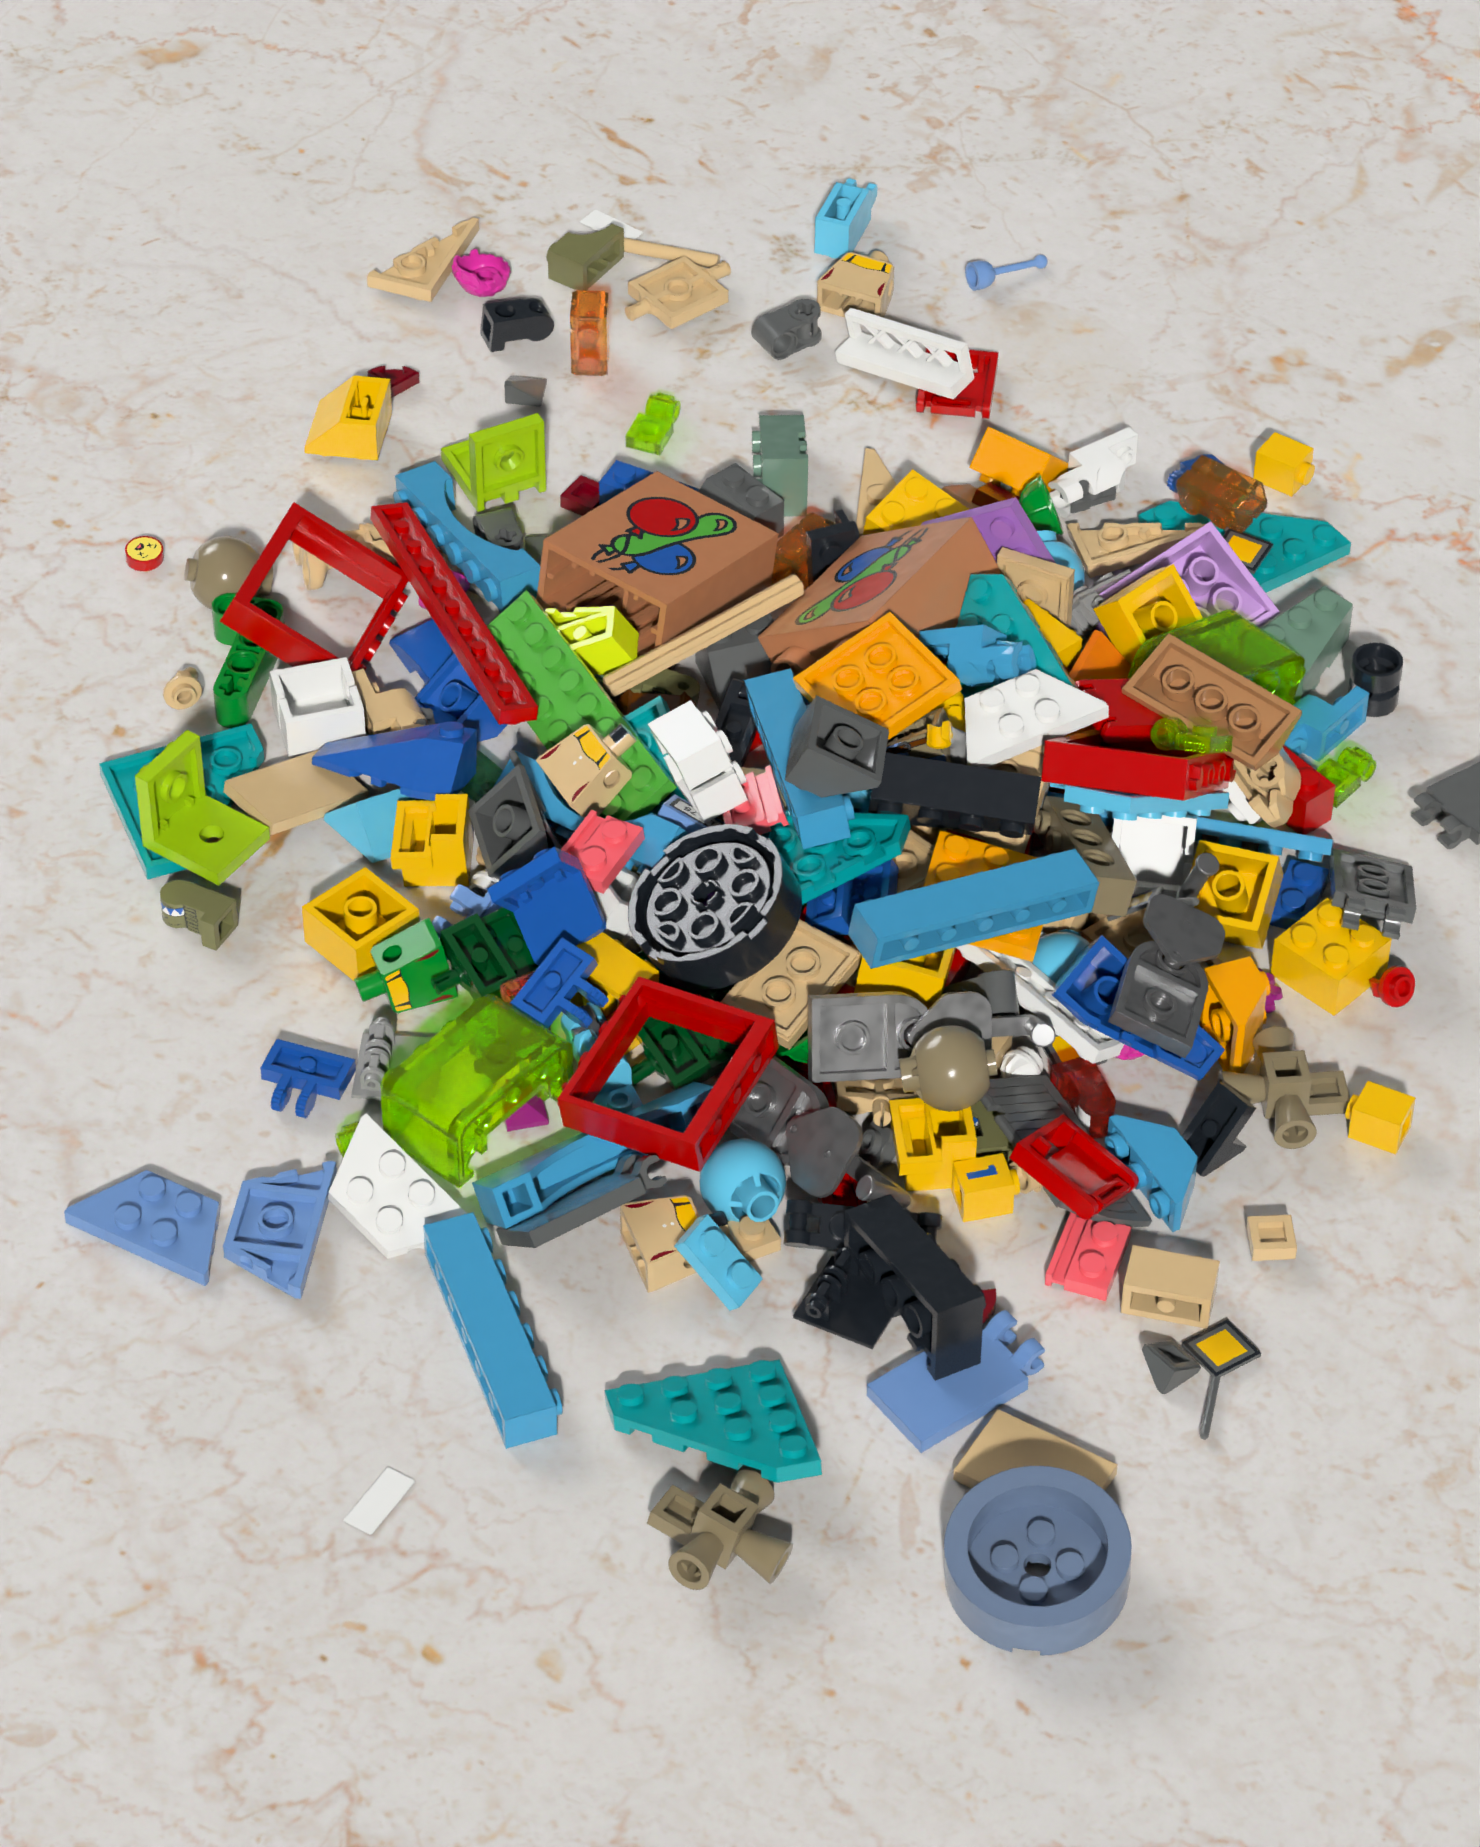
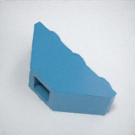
M1117 1114L1109 1117L1107 1137H1105L1106 1149L1138 1176L1139 1182L1135 1189H1140L1147 1198L1153 1214L1158 1219L1162 1218L1172 1232L1180 1230L1195 1186L1198 1156L1176 1128Z

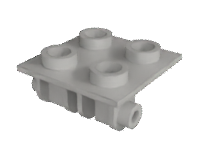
M1129 569L1116 576L1110 572L1097 580L1093 587L1088 589L1086 585H1083L1073 592L1071 629L1082 638V641L1100 623L1093 608L1106 600L1100 597L1099 594L1131 573Z
M385 1017L375 1019L369 1026V1033H363L351 1098L436 1103L446 1038L395 1035L394 1027L389 1019Z

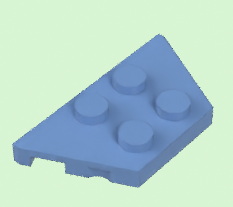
M323 1162L322 1170L298 1175L297 1170L293 1169L280 1172L273 1177L262 1176L242 1181L223 1244L224 1258L288 1295L301 1299L328 1207L329 1190L337 1174L336 1162Z
M145 1170L69 1206L64 1211L65 1222L71 1226L203 1286H206L209 1282L211 1255L214 1254L215 1231L218 1229L220 1217L219 1202Z

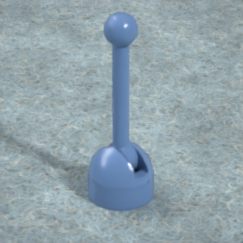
M1040 254L1034 260L993 268L987 261H974L966 265V280L973 291L989 287L995 281V275L1031 267L1043 269L1047 266L1048 260L1046 256Z

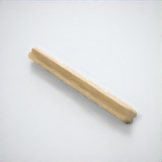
M790 575L603 677L605 690L611 697H615L804 594L802 581H800L797 575Z

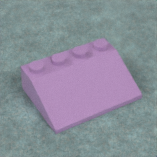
M1211 521L1099 594L1100 597L1107 600L1147 573L1174 564L1211 631L1191 646L1212 659L1280 613ZM1100 622L1094 630L1103 632V634L1109 639L1105 629L1103 628Z

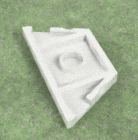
M1037 669L966 697L964 700L967 765L988 768L1045 744V740L1063 737L1108 718L1109 706L1106 702Z
M367 1113L361 1117L329 1190L328 1200L387 1259L407 1254L415 1248L425 1249L423 1225L467 1213Z

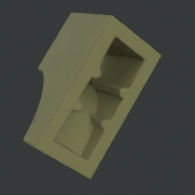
M611 224L603 230L590 234L578 235L567 232L548 249L546 256L548 278L581 293L586 292L624 257V228Z

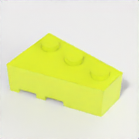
M615 606L576 607L574 612L560 613L556 608L545 610L593 675L610 673L637 658L639 633Z

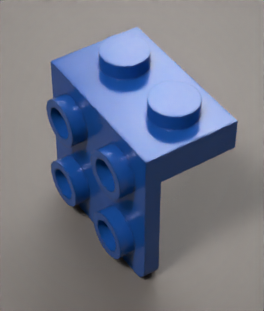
M557 847L547 848L534 855L531 862L520 869L504 873L499 878V882L487 888L494 904L513 912L533 961L539 966L562 937L577 946L596 937L606 928L605 918L579 859Z

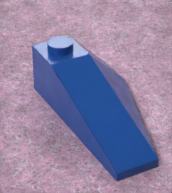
M449 721L441 724L327 742L312 757V765L348 777L364 774L371 777L372 785L383 787L387 783H392L400 786V794L435 801L436 794H458L476 774L477 729L466 728L459 722Z
M1103 935L1082 949L1058 978L1052 996L1084 1025L1198 1081L1203 1079L1225 1049L1198 1025L1192 1049L1186 1058H1183L1108 1022L1124 966L1128 959Z

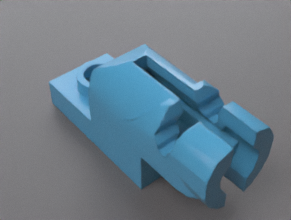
M984 624L926 630L919 633V640L940 661H948V669L960 682L969 687L998 685L1036 669L1035 654L1030 645L1022 646V642L1007 641V635Z
M1356 686L1344 697H1338L1333 705L1310 694L1301 698L1293 706L1302 710V715L1284 746L1297 756L1304 753L1320 762L1366 722L1369 692Z

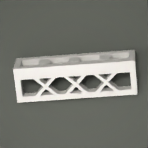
M850 308L845 313L850 337L835 351L837 363L950 399H954L975 379L967 343L854 308ZM860 324L864 325L872 335L862 333ZM887 333L893 334L901 344L895 343ZM916 342L922 343L930 353L924 352ZM945 351L955 353L958 362L953 361Z

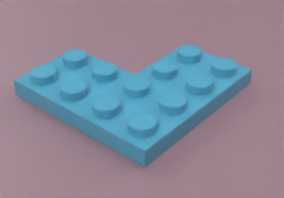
M1050 783V787L1065 789L1064 802L1079 804L1080 812L1104 814V810L1113 812L1112 818L1134 821L1137 820V816L1148 819H1162V815L1177 818L1186 817L1187 814L1211 816V810L1228 809L1229 792L1216 791L1181 801Z

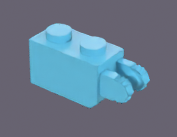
M849 178L845 184L836 182L815 218L814 253L841 259L846 253L854 251L871 221V209L876 201L878 191L876 184L869 183L864 189L857 187V182L854 179Z

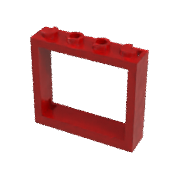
M293 502L220 619V622L292 667L339 659L250 603L285 544L290 540L383 598L348 658L352 672L361 669L365 671L367 667L361 662L363 659L370 662L379 648L381 641L377 640L376 636L379 634L384 637L396 617L391 615L390 612L393 609L398 613L408 598V595L403 593V590L409 580L402 569Z
M1093 729L1045 740L1041 781L1185 801L1228 788L1229 782L1232 783L1235 778L1236 769H1233L1234 759L1225 754L1223 750L1216 749L1211 745L1177 740L1108 743L1101 737V730Z
M638 977L627 995L621 996L618 1008L611 1019L602 1024L598 1038L589 1052H584L580 1057L577 1070L569 1082H565L561 1086L562 1092L557 1098V1105L560 1109L563 1126L648 1155H657L660 1159L700 1172L779 1049L775 1020ZM649 1017L739 1046L684 1133L593 1103Z

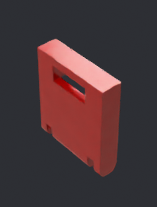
M969 350L972 368L978 369V373H974L975 379L954 399L919 389L916 412L924 413L925 407H931V414L975 418L976 411L981 412L982 418L990 419L999 352ZM945 351L953 361L958 362L955 353Z
M1130 678L1088 679L1075 682L1079 690L1106 702L1109 706V717L1092 724L1096 730H1101L1100 735L1105 742L1187 740L1189 732L1122 693L1123 686Z
M1064 1114L1019 1141L1009 1157L1084 1220L1092 1218L1095 1214L1133 1191L1139 1182L1138 1176ZM1052 1144L1059 1149L1058 1152L1045 1159Z

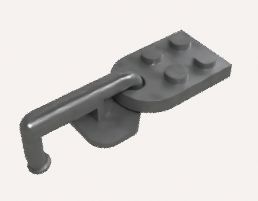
M1202 853L1196 858L1195 866L1177 892L1176 898L1158 894L1153 896L1148 902L1143 917V924L1154 941H1148L1137 946L1127 960L1108 1022L1123 1030L1131 1032L1183 1058H1186L1192 1049L1208 992V980L1198 962L1218 957L1225 939V930L1221 923L1213 916L1194 908V906H1188L1177 898L1197 897L1208 878L1217 873L1219 862L1210 853Z
M898 991L808 995V1080L812 1083L901 1078L899 1059L910 1057L914 1045L924 1034L942 1026H960L973 1031L984 1040L985 1050L992 1049V1037L1030 1035L1032 1042L1038 1047H1048L1054 1042L1056 1033L1053 1026L1032 1014L992 1016L989 1001L983 995L972 991L945 993L929 1009L913 996Z
M774 1055L731 1122L728 1130L740 1139L756 1140L772 1149L783 1165L790 1166L793 1182L812 1196L823 1198L831 1195L839 1186L845 1173L858 1181L856 1187L858 1199L873 1201L891 1194L903 1208L908 1207L912 1201L908 1192L857 1155L863 1139L859 1123L841 1109L830 1107L826 1096L817 1086Z

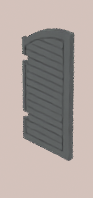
M1047 1075L990 1079V1088L980 1100L987 1111L998 1112L999 1115L994 1118V1121L1014 1148L1019 1141L1062 1114L1090 1135ZM1052 1144L1045 1159L1058 1152L1059 1149ZM1043 1187L1044 1191L1056 1207L1063 1208L1069 1212L1076 1214L1063 1202H1061L1057 1197H1055L1051 1192H1049L1045 1187ZM1132 1192L1127 1193L1090 1218V1220L1098 1222L1107 1221L1114 1225L1122 1224L1130 1227H1149L1152 1219Z

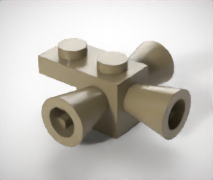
M1281 1026L1266 1028L1260 1031L1253 1039V1047L1261 1060L1260 1075L1223 1070L1218 1072L1217 1083H1226L1252 1105L1262 1102L1265 1119L1275 1118V1142L1286 1149L1304 1147L1315 1139L1317 1130L1310 1116L1344 1114L1350 1101L1343 1070L1310 1073L1305 1050L1294 1051L1293 1032Z
M752 1470L739 1471L735 1475L730 1489L720 1483L705 1503L672 1485L652 1509L647 1521L648 1525L684 1545L670 1556L668 1566L672 1576L681 1585L693 1590L704 1589L708 1585L716 1565L726 1570L736 1556H739L764 1580L772 1584L782 1571L793 1549V1543L752 1530L757 1514L768 1507L774 1500V1490L767 1479L761 1478V1474Z

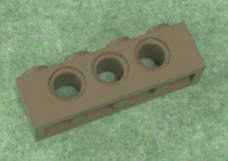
M1046 796L1042 810H1039L1034 824V831L1043 844L1046 853L1049 855L1076 849L1100 882L1093 909L1090 913L1126 917L1137 880L1099 814L1080 812L1079 804L1064 802V798Z

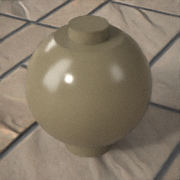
M231 536L216 537L202 544L196 550L194 557L187 559L184 578L185 581H190L191 590L197 600L212 610V601L219 595L226 593L237 594L260 555L253 546L242 539ZM273 566L253 597H256V594L266 596L270 594L273 582Z
M942 1026L927 1032L916 1042L910 1057L899 1059L904 1093L915 1091L924 1103L941 1111H960L975 1105L990 1088L989 1076L998 1075L994 1049L985 1050L984 1040L980 1036L960 1026Z

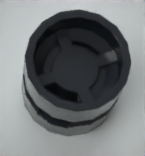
M1384 643L1363 644L1355 650L1352 656L1348 693L1356 686L1369 692L1367 717L1386 716L1393 712L1398 704L1403 657L1394 647Z

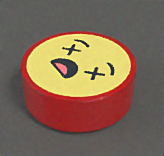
M150 536L133 538L125 546L127 565L137 571H150L159 567L164 560L162 543Z

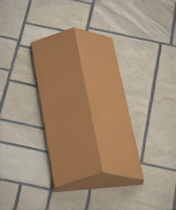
M1169 633L1122 688L1124 695L1173 722L1216 749L1223 750L1225 754L1254 771L1279 754L1302 715V710Z

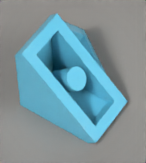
M396 789L325 813L324 821L368 860L375 863L391 857L397 801H415V798L400 794V789Z

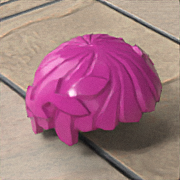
M475 248L470 251L469 256L464 255L460 257V255H456L452 265V273L460 286L467 293L478 297L494 296L495 293L501 292L506 287L511 274L508 262L504 261L502 257L483 253L479 255L478 250Z

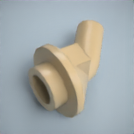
M188 667L183 671H177L176 675L166 684L163 689V697L168 706L180 710L187 709L198 702L202 688L197 680L198 672L196 669Z

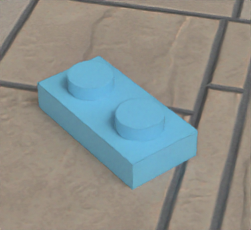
M708 1214L698 1217L674 1245L729 1311L739 1308L763 1279Z

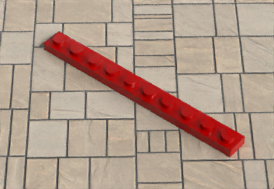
M405 502L371 506L370 520L498 724L516 725L525 721L537 720L538 705L409 504Z

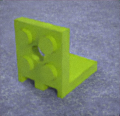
M538 413L470 433L469 440L441 448V460L477 512L485 510L484 502L501 497L505 504L519 500V491L535 487L539 493L546 491L544 421Z
M186 730L175 741L170 742L148 765H144L135 775L143 847L218 886L270 839L268 826L206 795L200 736L189 730ZM211 837H217L221 839L214 843H208L204 841L205 839Z

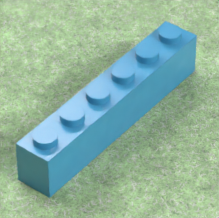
M790 668L744 681L751 715L802 849H807L850 838L848 821L855 819L849 795L839 794L821 798L785 781L793 730L810 705L809 701L796 688L793 681L794 675Z
M1076 849L1052 853L1044 857L1013 863L1009 866L985 872L981 871L973 875L941 881L937 884L905 890L897 894L857 903L854 905L848 935L869 967L873 969L1090 913L1093 909L1100 882Z
M474 1212L423 1225L425 1256L505 1448L557 1435V1416L563 1414L560 1396L556 1388L549 1390L546 1383L548 1381V1371L542 1355L536 1357L532 1350L534 1349L532 1331L528 1323L521 1324L519 1320L520 1306L517 1296L513 1290L507 1292L505 1284H507L505 1269L501 1259L494 1260L492 1257L493 1244L487 1227L480 1229Z

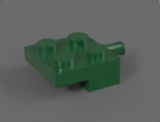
M502 907L482 918L476 913L441 931L440 941L445 955L451 963V970L432 978L431 984L436 989L438 995L460 984L470 993L482 1012L503 1001L500 985L528 973L529 980L539 965L533 961L513 912Z
M708 990L687 991L714 1000ZM649 1017L636 1036L644 1049L646 1058L631 1067L632 1083L636 1086L637 1083L654 1072L664 1078L673 1091L692 1082L703 1083L726 1068L735 1052L722 1050L719 1047L720 1039Z

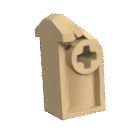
M1282 747L1278 755L1256 771L1234 759L1233 769H1236L1234 781L1248 799L1250 807L1271 827L1275 828L1284 825L1293 812V801L1301 786L1300 772Z

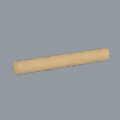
M624 238V252L670 261L686 256L696 265L708 268L720 263V255Z

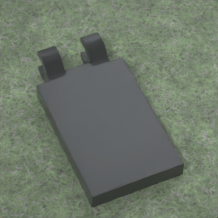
M1480 762L1427 787L1426 792L1414 798V802L1421 809L1413 812L1411 817L1421 826L1430 824L1442 815L1445 816L1440 822V826L1447 832L1438 836L1437 840L1447 849H1453L1467 839H1471L1476 845L1480 844Z
M1338 849L1332 850L1329 862L1331 906L1343 908L1341 927L1358 931L1360 915L1375 917L1384 920L1382 928L1383 937L1399 940L1401 922L1413 924L1417 909L1412 866Z
M637 1154L623 1156L618 1161L614 1174L605 1175L562 1196L545 1211L507 1229L497 1228L496 1231L501 1244L536 1248L646 1194V1190L650 1188L662 1187L667 1182L666 1176H656L650 1179L647 1175L649 1165L659 1161L658 1156L644 1155L640 1157ZM633 1163H635L633 1171L630 1174V1167Z

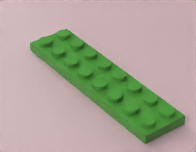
M526 590L487 625L538 705L537 720L527 721V723L547 750L586 724H590L601 735L606 737L614 728L622 723L637 739L621 755V758L632 771V777L599 817L606 818L608 815L623 821L643 817L677 788L533 595Z

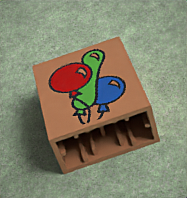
M656 471L544 539L536 600L542 608H556L560 613L574 612L576 607L615 606L639 633L638 658L770 587L779 533Z
M967 517L862 535L804 591L802 596L798 597L758 636L772 663L771 673L791 668L795 677L889 612L918 639L920 631L955 628L958 623L970 575L1002 574L973 518Z

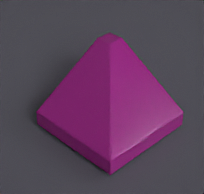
M506 1081L497 1083L498 1102L507 1132L549 1124L540 1089Z

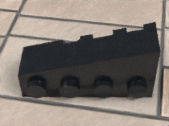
M886 752L882 781L878 788L871 790L868 813L909 815L910 825L962 829L971 832H997L1009 838H1022L1024 835H1032L1041 777Z
M891 1194L845 1210V1247L871 1286L874 1287L880 1284L885 1307L894 1318L901 1315L911 1332L908 1333L907 1340L915 1352L924 1349L931 1360L927 1370L936 1381L980 1364L983 1309L986 1307V1299L982 1289L966 1277L958 1263L942 1251L934 1237L930 1233H926L914 1220L911 1212L907 1208H903Z

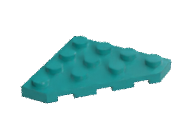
M1167 501L1140 513L1138 516V523H1162L1163 530H1185V523L1207 524L1211 521L1222 536L1225 534L1210 506ZM1220 508L1232 529L1274 544L1257 571L1252 574L1265 593L1350 554L1351 542L1326 521Z
M971 574L956 627L984 624L1007 635V641L1022 642V646L1030 645L1035 654L1037 670L1079 689L1063 668V663L1051 643L1043 636L1039 629L1040 626L1029 608L1023 604L1016 593L1017 589L1012 581L1003 574ZM960 682L962 687L960 692L966 698L996 685L969 687Z
M251 723L200 737L205 793L207 796L229 807L234 804V801L223 792L225 781L258 770L265 760L264 748ZM166 746L99 763L101 778L147 880L186 869L143 847L135 775L144 765H148Z
M785 810L789 825L783 827L781 822L770 826V832L761 836L766 839L769 838L774 843L796 876L801 888L803 905L901 855L911 826L909 815L854 813L855 819L848 821L850 838L802 849L788 810Z
M780 1359L772 1361L759 1360L750 1365L727 1369L714 1368L704 1373L682 1377L670 1376L659 1381L642 1384L631 1383L622 1385L619 1388L604 1390L606 1407L616 1431L628 1435L635 1430L652 1435L653 1443L681 1452H685L688 1447L706 1452L708 1461L736 1470L746 1465L761 1470V1478L776 1483L822 1475L821 1458Z

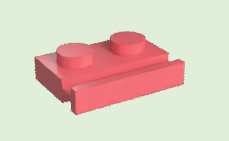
M771 765L765 767V773L757 776L754 775V772L745 774L747 782L741 786L748 800L722 814L725 824L748 826L753 828L759 835L770 832V826L781 822L783 827L789 825Z
M591 810L561 850L579 859L592 890L604 894L645 840L643 827L608 815L606 818L597 816V811Z
M1070 1212L1047 1269L1045 1285L1052 1286V1283L1064 1285V1290L1106 1301L1129 1244L1132 1227L1122 1224L1114 1225L1107 1221L1084 1220Z

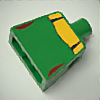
M430 918L424 919L373 946L370 953L376 970L354 979L362 1002L385 994L392 1011L396 1013L458 997L455 987L438 995L436 989L431 984L432 978L449 971L450 968L442 943Z

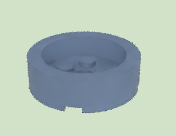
M1024 1466L992 1475L978 1483L963 1496L956 1505L947 1524L944 1540L945 1586L951 1605L961 1621L974 1634L989 1644L1009 1652L1016 1648L1040 1651V1656L1065 1653L1082 1647L1104 1633L1113 1624L1125 1605L1130 1583L1132 1550L1131 1535L1127 1521L1117 1503L1106 1491L1091 1480L1074 1472L1049 1466ZM1028 1562L1031 1564L1043 1563L1045 1565L1049 1564L1050 1571L1044 1576L1037 1577L1028 1574L1025 1568Z

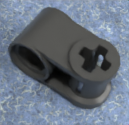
M811 299L796 300L788 306L759 317L752 326V337L777 360L785 359L793 353L815 346L822 339V331L818 327L821 307L819 303Z
M511 507L473 516L475 535L507 549L515 551L520 549L523 534Z
M1011 970L982 973L975 978L950 984L944 988L942 993L943 995L949 992H977L989 1001L992 1016L1020 1014L1015 973Z

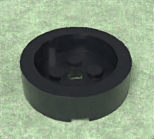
M737 824L706 827L687 834L670 844L663 850L666 856L651 871L647 869L643 871L632 891L628 907V922L635 941L662 977L676 986L690 990H713L727 987L743 981L760 971L786 946L796 929L802 909V893L799 882L774 843L769 838L766 839L757 834L753 828ZM715 892L714 896L707 901V906H704L702 902L706 899L707 895Z

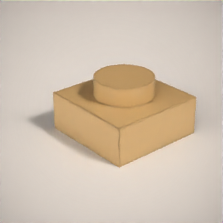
M747 1215L740 1217V1222L727 1221L729 1228L728 1238L748 1262L781 1250V1238L769 1219L763 1222H755Z
M1291 1215L1248 1216L1246 1229L1252 1261L1296 1259L1297 1244Z

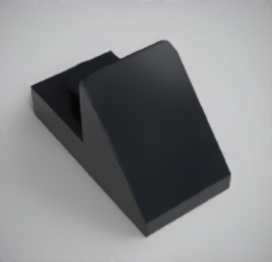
M1217 1083L1182 1134L1183 1139L1198 1156L1196 1173L1203 1177L1243 1152L1247 1147L1236 1137L1252 1116L1256 1107L1226 1083Z

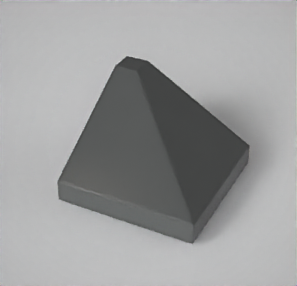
M510 376L504 384L505 403L541 406L547 379Z
M1173 1340L1144 1344L1142 1348L1155 1386L1161 1394L1169 1393L1196 1375L1201 1369L1199 1363Z

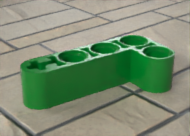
M235 593L219 595L212 601L211 606L214 636L220 643L231 646L213 686L216 720L218 724L226 728L243 726L249 722L270 677L269 671L273 670L278 657L220 622V619L235 597ZM259 597L252 598L250 603L285 624L284 610L279 602Z

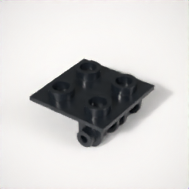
M846 1247L839 1248L835 1256H831L793 1315V1318L872 1350L893 1318L885 1307L880 1284L874 1287L871 1286Z

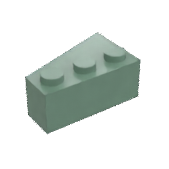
M759 415V431H752V453H759V455H753V477H760V479H757L784 500V516H807L808 454H806L807 441H805L804 415Z
M1326 586L1321 587L1246 638L1242 674L1293 705L1308 695L1312 689H1316L1320 683V676L1326 667L1330 668L1348 641L1353 604Z

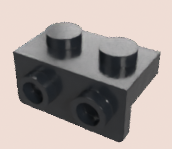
M843 509L834 511V525L806 531L808 587L860 538L855 521H849Z

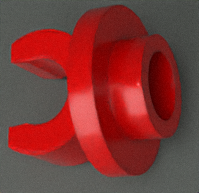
M1403 966L1388 968L1380 980L1376 978L1369 979L1373 996L1381 998L1383 1003L1391 1007L1404 1006L1412 998L1415 990L1414 975L1408 968Z

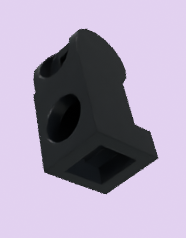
M516 299L483 304L480 334L490 352L504 350L505 342L522 339H529L531 341L544 340L554 329V321L543 302L539 299Z

